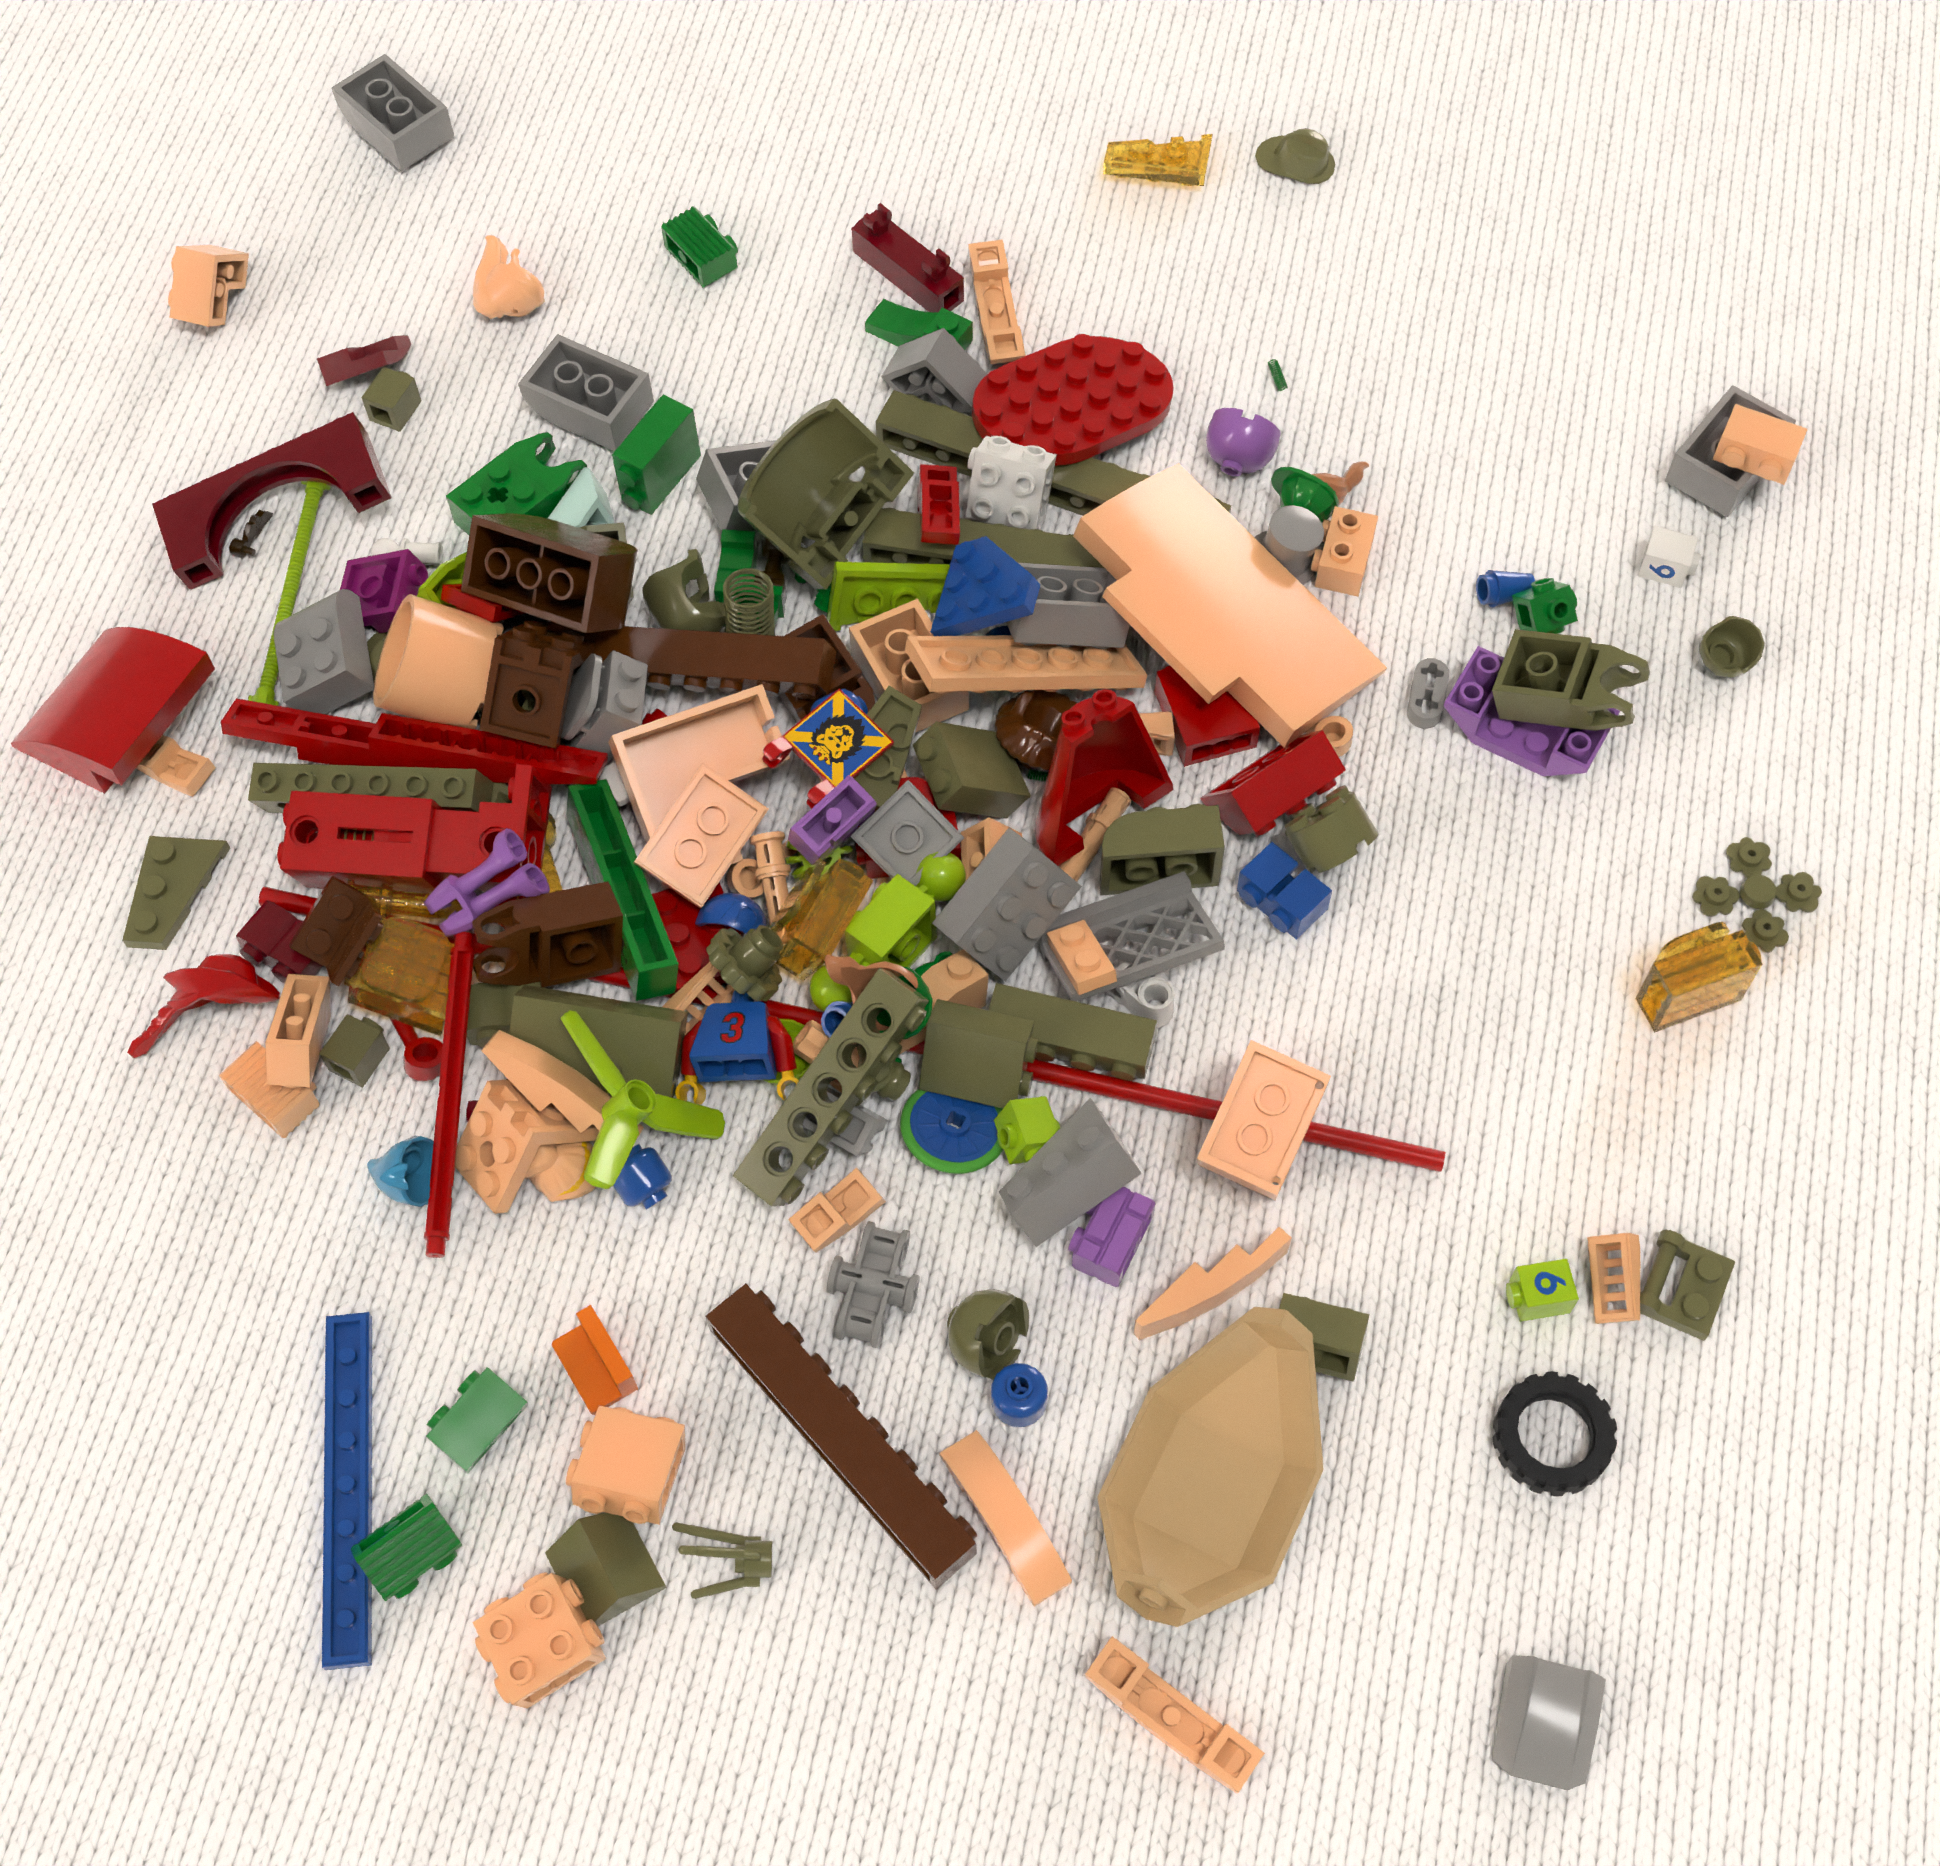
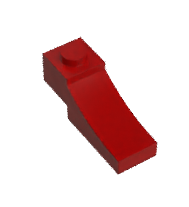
M920 464L917 485V510L920 512L921 542L959 544L960 508L957 467Z

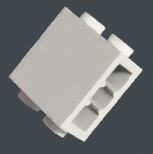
M986 436L977 448H972L969 455L968 469L972 470L971 481H967L963 492V502L967 503L965 517L987 524H1004L1008 527L1028 530L1040 529L1046 519L1056 454L1048 453L1039 446H1022L1011 443L1009 439L1002 436Z

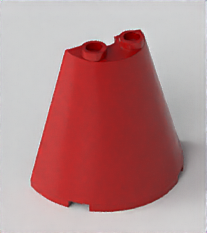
M1104 689L1095 692L1091 698L1075 704L1065 711L1061 717L1062 725L1035 823V835L1039 851L1057 866L1084 849L1083 837L1066 824L1103 801L1110 788H1118L1124 791L1132 801L1143 809L1173 790V783L1135 704L1128 699L1118 697L1112 690Z

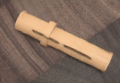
M1110 788L1099 808H1097L1095 813L1092 812L1085 821L1086 826L1080 834L1083 837L1084 849L1059 866L1076 882H1078L1098 853L1108 827L1121 817L1131 804V799H1128L1129 796L1118 788Z

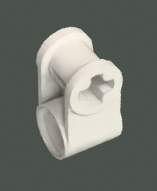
M1123 961L1115 969L1124 970L1130 968L1133 963ZM1159 973L1106 991L1114 1000L1124 1005L1134 1015L1157 1020V1028L1167 1025L1173 1018L1174 988ZM1157 999L1161 1000L1164 1003L1162 1005L1155 1006L1147 1002L1150 1000Z

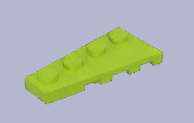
M835 562L826 619L834 631H840L842 625L863 622L916 599L919 600L924 610L929 609L931 613H936L950 564Z

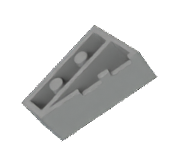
M1090 1097L1003 1186L999 1194L1010 1215L1037 1247L1142 1173L1114 1128Z

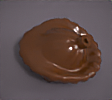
M1024 691L1002 704L999 708L994 724L996 738L1011 757L1018 759L1017 763L1027 769L1041 768L1047 771L1051 766L1062 725V714L1077 704V702L1070 700L1066 694H1060L1056 691Z

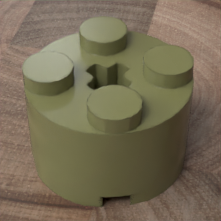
M1346 785L1330 792L1325 797L1327 801L1315 808L1312 803L1307 804L1301 810L1292 814L1293 820L1284 826L1286 837L1304 867L1311 874L1314 873L1315 869H1317L1318 873H1322L1358 854L1356 850L1358 843L1365 840L1369 846L1379 835L1356 794L1350 792Z

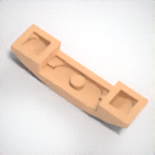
M1003 239L968 244L978 315L990 364L1012 362L1025 357L1021 329L1017 324L1008 278V263Z
M977 1430L939 1453L962 1492L965 1491L1010 1563L1012 1573L1034 1607L1072 1583L1067 1569L1031 1507L998 1457Z
M1111 1636L1084 1676L1151 1734L1210 1777L1235 1793H1239L1265 1753L1228 1724L1223 1726L1151 1671L1148 1668L1150 1664Z

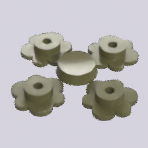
M1744 837L1739 843H1732L1726 849L1727 857L1732 860L1730 868L1734 872L1742 871V874L1747 878L1741 884L1740 890L1738 891L1735 887L1728 886V880L1724 877H1717L1714 880L1709 876H1703L1696 883L1697 890L1694 891L1692 899L1700 904L1702 913L1709 917L1716 916L1719 912L1723 915L1730 914L1733 910V904H1736L1740 897L1746 905L1759 909L1753 913L1752 918H1746L1743 921L1742 927L1746 931L1743 940L1749 947H1760L1762 951L1770 953L1774 950L1775 946H1784L1789 940V935L1783 929L1785 925L1784 920L1780 917H1772L1771 913L1764 909L1770 907L1776 898L1780 902L1786 903V908L1791 912H1797L1801 909L1804 912L1811 913L1818 907V898L1821 896L1822 890L1819 886L1813 885L1814 880L1812 876L1806 872H1799L1795 876L1785 874L1781 878V884L1776 887L1770 878L1761 875L1762 871H1768L1772 866V862L1768 858L1771 852L1769 846L1763 842L1754 843L1751 838Z

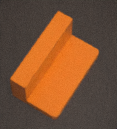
M589 1305L576 1313L581 1325L555 1339L552 1342V1347L592 1415H596L599 1406L609 1407L638 1390L633 1375L592 1305Z

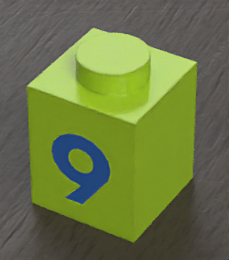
M1567 1258L1517 1266L1509 1283H1506V1296L1509 1306L1512 1309H1517L1520 1322L1570 1314L1579 1300Z

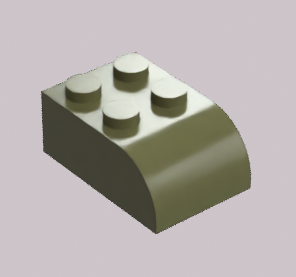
M1193 804L1186 808L1176 809L1154 807L1147 811L1128 813L1116 819L1108 827L1103 837L1099 883L1100 896L1120 894L1184 871L1191 881V888L1219 886L1225 849L1219 805Z

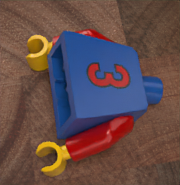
M735 990L732 993L731 1003H713L708 1006L703 1019L699 1020L684 1036L682 1041L681 1074L685 1075V1080L676 1087L675 1095L677 1099L687 1101V1093L693 1087L694 1103L701 1105L705 1101L706 1090L701 1084L697 1083V1078L699 1082L776 1079L777 1072H781L782 1079L778 1082L777 1093L785 1101V1087L790 1083L797 1085L799 1082L794 1077L793 1072L797 1065L790 1034L778 1017L770 1016L765 1003L761 1001L756 1002L747 992L740 994Z

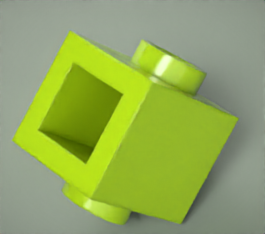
M1046 1096L1010 1100L994 1119L998 1131V1142L1001 1148L1004 1149L1009 1164L1027 1163L1060 1129L1059 1122L1054 1118Z

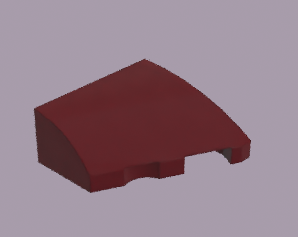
M408 335L392 336L364 347H349L317 358L326 386L398 362L407 354L411 341Z

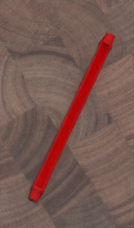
M469 932L455 934L454 947L450 949L449 991L446 1003L439 1079L440 1088L431 1165L430 1197L428 1199L426 1230L424 1232V1239L427 1240L425 1256L431 1258L445 1257L446 1241L450 1240L451 1196L454 1183L473 959L475 957V950L472 948L473 934Z

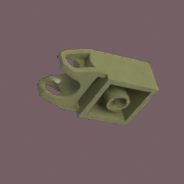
M1515 629L1492 692L1499 719L1596 731L1633 724L1635 718L1633 704L1611 692L1621 687H1631L1648 681L1650 670L1648 661L1629 654L1613 645L1592 643L1590 637ZM1620 666H1633L1636 669H1638L1639 672L1632 673ZM1615 708L1622 711L1625 715L1612 714L1607 709Z

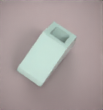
M583 467L548 517V519L577 528L588 525L615 523L607 493L589 467Z

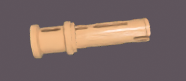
M774 831L751 836L749 840L750 845L755 846L758 864L755 876L759 882H763L770 929L783 942L784 947L780 951V955H787L799 952L786 878L790 876L791 869L790 865L785 863L782 841L785 839V834L782 831Z

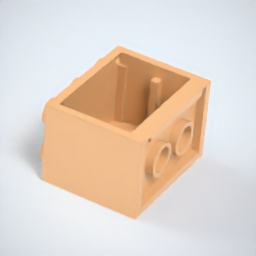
M1250 1040L1198 1154V1165L1276 1201L1331 1076Z

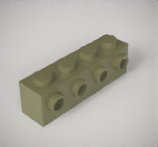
M996 983L988 1010L1035 1021L1032 1037L1039 1039L1036 1059L1052 1062L1055 1058L1069 1061L1073 1067L1084 1071H1094L1095 1068L1111 1071L1112 1076L1126 1081H1133L1135 1077L1145 1079L1157 1034V1020Z

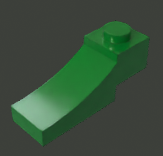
M883 299L865 321L866 332L897 347L942 328L951 334L964 350L973 341V322L943 307L939 312H924L903 307Z

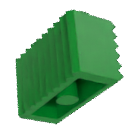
M692 206L690 210L686 209L679 216H674L673 220L669 219L667 223L663 222L661 229L666 250H669L670 254L701 284L702 288L738 268L736 259L738 248L731 236H723L718 231L714 219L709 214L703 216L696 207Z
M425 1494L412 1505L407 1506L404 1511L399 1512L397 1516L392 1517L390 1521L384 1523L382 1527L377 1528L358 1544L353 1545L350 1550L354 1559L384 1601H387L392 1596L400 1599L412 1592L419 1584L417 1578L432 1567L437 1571L449 1565L456 1558L457 1552L455 1550L461 1547L462 1543L429 1495Z

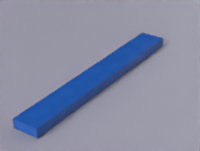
M369 1312L326 1316L322 1668L324 1670H335L372 1665V1583L356 1562L350 1550L353 1545L358 1544L372 1533V1316Z

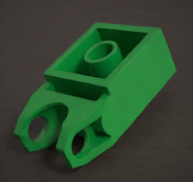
M548 432L539 433L518 441L446 495L453 521L469 535L472 515L514 513L548 519L574 482L573 480L568 483L574 472L578 471V476L583 467H587V464L582 460L565 462L559 466H546L556 449L553 443V436ZM545 443L543 450L536 455L537 449L541 444Z

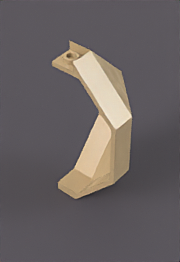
M1253 1307L1150 1387L1098 1494L1097 1499L1117 1597L1146 1620L1175 1627L1182 1626L1273 1584L1324 1470L1313 1334L1289 1311L1285 1309Z

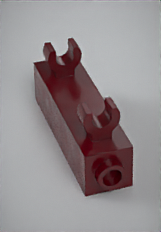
M879 203L877 209L871 214H864V217L851 228L853 252L928 312H939L942 307L952 311L964 302V277L949 266L950 257L939 248L936 250V255L897 226L891 221L892 212L883 204Z

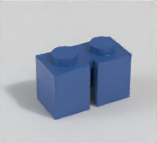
M1271 842L1240 871L1237 891L1247 905L1252 908L1257 907L1266 914L1276 929L1283 933H1289L1297 940L1328 910L1332 890L1307 869H1304L1294 878L1291 874L1298 868L1299 863Z

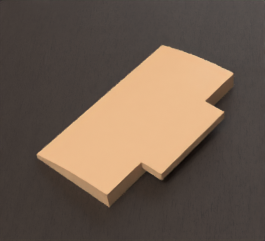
M1179 463L1109 499L1082 516L1078 522L1073 537L1117 580L1105 589L1102 597L1208 704L1228 691L1284 748L1384 674L1387 669L1356 636Z

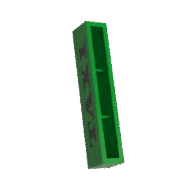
M607 779L598 780L597 784L568 786L566 817L592 884L609 881L623 914L621 964L635 1001L675 993L679 963L644 873L640 867L633 863L637 855Z

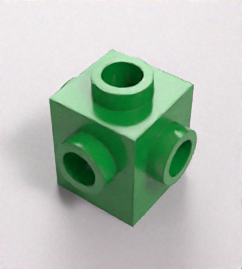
M1554 578L1536 580L1531 583L1532 588L1512 595L1520 630L1558 634L1565 630L1564 626L1578 621L1575 610L1577 608V598L1570 585L1554 581Z

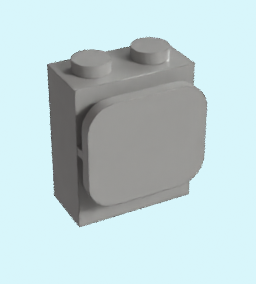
M614 650L603 663L602 657L591 654L572 676L561 738L566 739L565 746L608 753L607 765L613 758L608 743L611 736L642 725L648 665Z

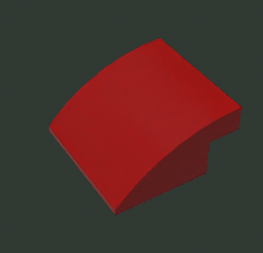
M134 627L107 629L103 631L10 744L13 748L105 794L114 782L121 786L212 674L215 667L206 651L173 637Z

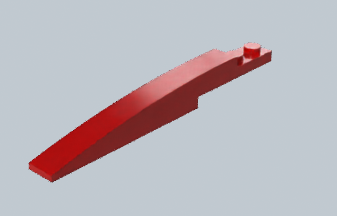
M238 698L235 699L220 722L222 734L297 747L299 760L329 765L477 769L492 782L509 783L510 778L515 777L516 764L533 765L549 784H597L608 761V753L565 745H560L555 749L486 731L382 713L376 723Z

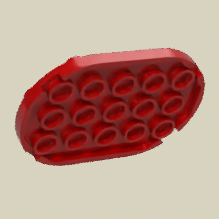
M1078 334L1074 338L1058 342L990 371L975 389L972 419L977 432L983 439L986 436H1002L1009 439L1011 443L1022 446H1039L1048 453L1056 454L1055 466L1073 464L1089 459L1157 427L1170 411L1174 390L1173 380L1166 366L1138 342Z

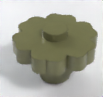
M759 925L756 929L748 930L742 937L732 928H722L711 939V944L706 948L709 960L714 967L721 971L722 979L738 993L745 994L747 992L752 999L758 1002L768 1001L779 990L778 985L782 982V977L775 962L780 958V951L784 946L780 937L772 929Z

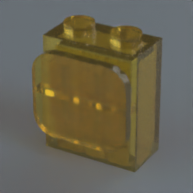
M818 858L799 877L770 926V929L776 934L784 927L786 930L781 938L784 947L780 951V958L775 963L802 981L825 963L826 955H832L874 881L865 875L861 867L852 862H845L839 858L821 875L826 862Z
M400 916L387 919L382 917L380 922L383 923V928L372 945L366 942L361 950L364 954L359 968L350 980L347 978L344 980V985L349 987L347 1002L441 1036L445 1025L446 1003L449 991L450 949L454 947V944L449 942L444 933Z
M1716 922L1678 936L1661 948L1635 998L1654 1033L1743 999L1763 965L1758 947L1748 940L1743 930L1729 934L1730 930L1725 922Z

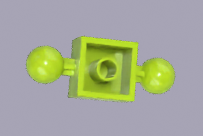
M938 852L926 856L917 868V872L921 869L922 872L920 882L916 886L898 873L888 884L884 882L879 885L872 895L871 902L862 911L854 912L845 924L847 956L862 966L886 961L910 968L937 939V927L932 924L936 919L935 901L944 902L951 900L965 883L966 873L961 860L952 853L935 858L933 857ZM825 965L816 970L810 980L809 992L813 1003L818 1009L824 1012L828 1005L835 1001L852 1002L851 991L848 986L834 982L830 978Z

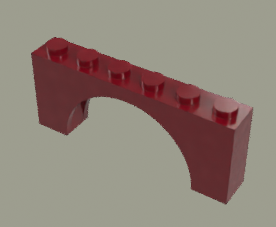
M354 412L339 417L317 429L304 433L282 445L271 448L260 455L236 464L225 471L203 479L190 487L152 503L172 569L190 590L224 575L221 560L222 549L232 523L248 504L273 488L300 481L325 483L343 492L358 513L392 498L368 432Z

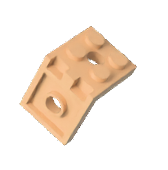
M509 1080L487 1081L457 1145L455 1168L494 1214L507 1213L540 1145L596 1141L599 1130L592 1124L580 1133L552 1103L539 1112Z

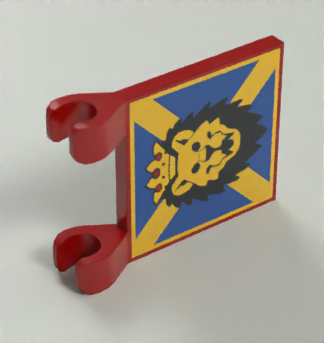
M839 688L784 735L768 743L763 749L764 756L762 760L769 768L774 769L793 751L823 780L808 791L806 804L812 809L848 775L856 778L894 745V741Z

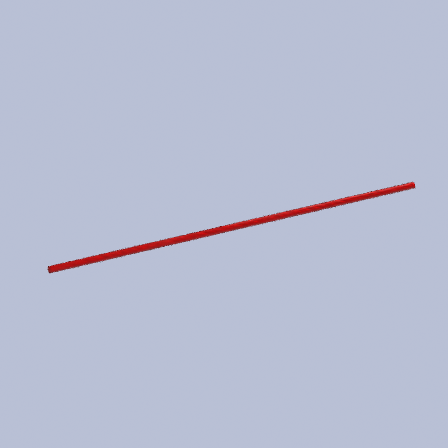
M264 886L259 894V905L262 906L268 900L288 912L307 916L317 898ZM381 913L382 918L380 922L383 923V928L380 933L450 949L454 947L455 935L446 937L438 925ZM471 933L473 934L472 948L475 950V954L479 955L487 948L492 947L478 943L475 933ZM622 966L620 972L587 978L588 980L631 989ZM711 988L704 990L711 999L718 995ZM675 993L663 995V997L671 998ZM697 997L691 1002L705 1006ZM773 1000L761 1001L766 1004L770 1016H775L779 1019H792L803 1025L814 1020L821 1025V1018L824 1013L822 1011ZM925 1040L906 1051L923 1055ZM1036 1059L1034 1063L1028 1062L1027 1071L1033 1072V1080L1212 1121H1214L1223 1102ZM1312 1121L1303 1139L1305 1142L1442 1172L1446 1154L1445 1151Z

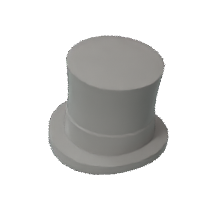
M1294 505L1284 506L1276 510L1271 516L1268 531L1261 532L1254 538L1302 585H1305L1315 573V571H1311L1315 550L1323 540L1324 528L1319 518L1308 509Z

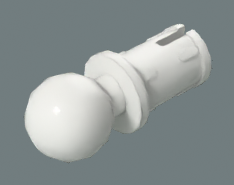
M381 538L374 542L371 548V556L409 549L424 565L440 566L443 563V546L441 542H410L408 538L402 539L401 546H398L392 539Z

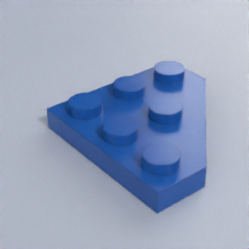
M987 536L972 541H965L955 546L930 632L934 636H960L1032 615L1041 584L1031 573Z

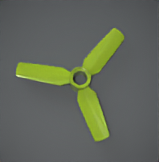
M569 1010L561 1016V1021L600 1083L612 1096L602 1107L601 1113L604 1121L584 1172V1179L592 1186L609 1189L615 1184L639 1135L638 1125L641 1122L658 1131L687 1136L719 1139L723 1135L725 1121L721 1111L655 1094L653 1089L641 1080H630L626 1084L622 1074L576 1011Z

